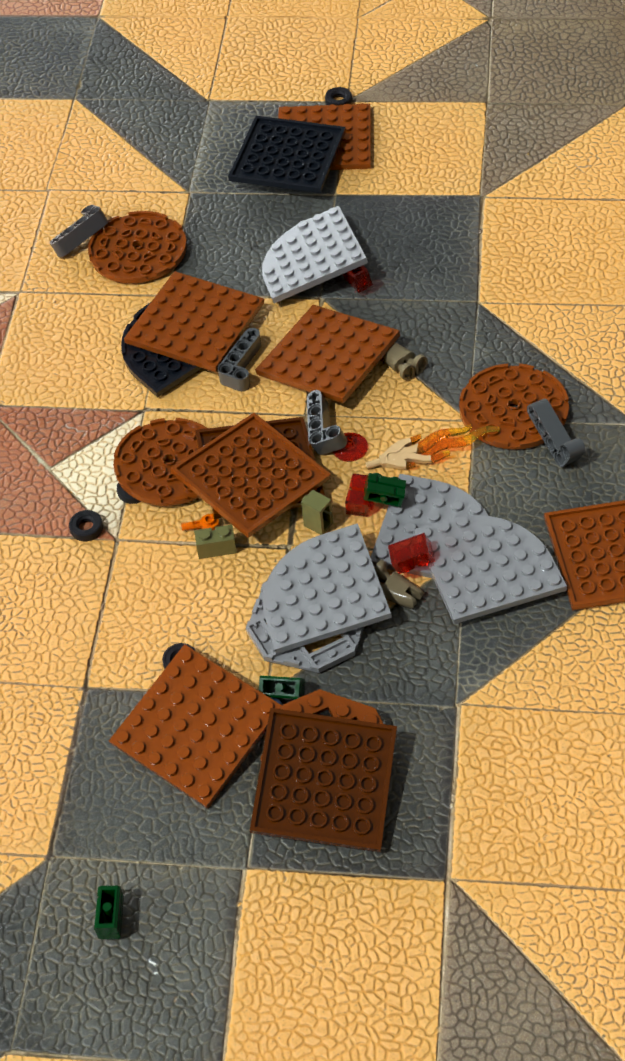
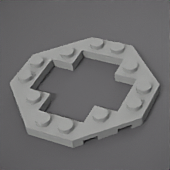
M266 582L262 584L259 598L256 600L252 610V616L246 625V632L264 661L320 673L355 656L364 627L342 633L341 636L343 638L310 654L304 645L276 654L263 611V593Z

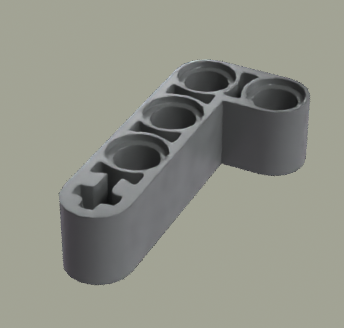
M89 205L81 211L83 216L50 241V245L58 257L67 255L108 223V219L99 206Z
M247 329L218 366L219 380L222 385L241 392L250 388L249 372L245 368L261 348L260 331L258 329Z
M319 390L310 392L307 396L309 443L319 455L344 448L348 443V439L339 426H330L329 404Z
M544 398L527 406L530 419L557 465L562 468L578 461L585 453V445L580 438L571 440L550 402Z

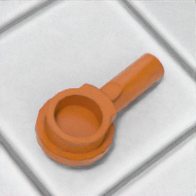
M206 514L201 520L181 523L182 531L195 528H211L215 530V527L219 525V519H214L213 514Z

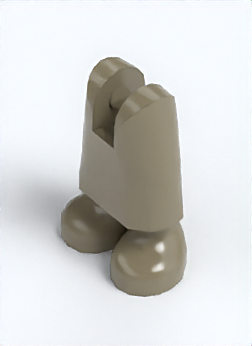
M396 342L382 357L395 372L400 371V377L406 381L412 380L415 373L420 375L428 363L426 356L419 354L415 357L414 352Z
M382 559L379 560L375 566V571L385 598L396 604L413 609L417 604L416 600H420L424 592L396 571L390 575L387 572V562Z

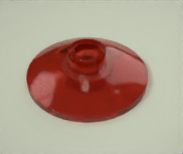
M344 433L348 443L344 448L333 451V455L337 459L346 462L361 459L368 450L366 439L357 433Z

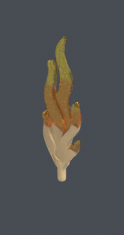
M468 424L460 428L441 429L431 433L423 440H421V434L397 441L382 455H379L378 459L365 462L367 469L382 466V468L413 469L416 467V463H434L450 456V450H442L468 446L485 433L500 431V427H481L458 438L448 437L465 434L472 429V425Z

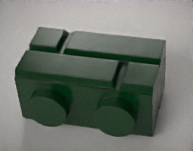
M369 473L365 482L363 500L401 508L405 497L406 480H401L398 477L382 476L379 473Z
M260 676L259 691L268 697L297 699L304 696L305 679Z
M99 886L94 930L97 933L98 939H120L124 903L121 886Z

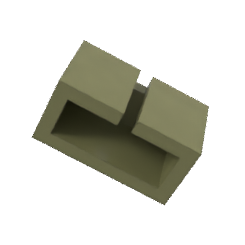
M314 490L303 497L301 505L304 526L320 535L324 534L333 524L331 499Z
M232 524L215 527V530L211 528L194 530L199 559L237 553Z

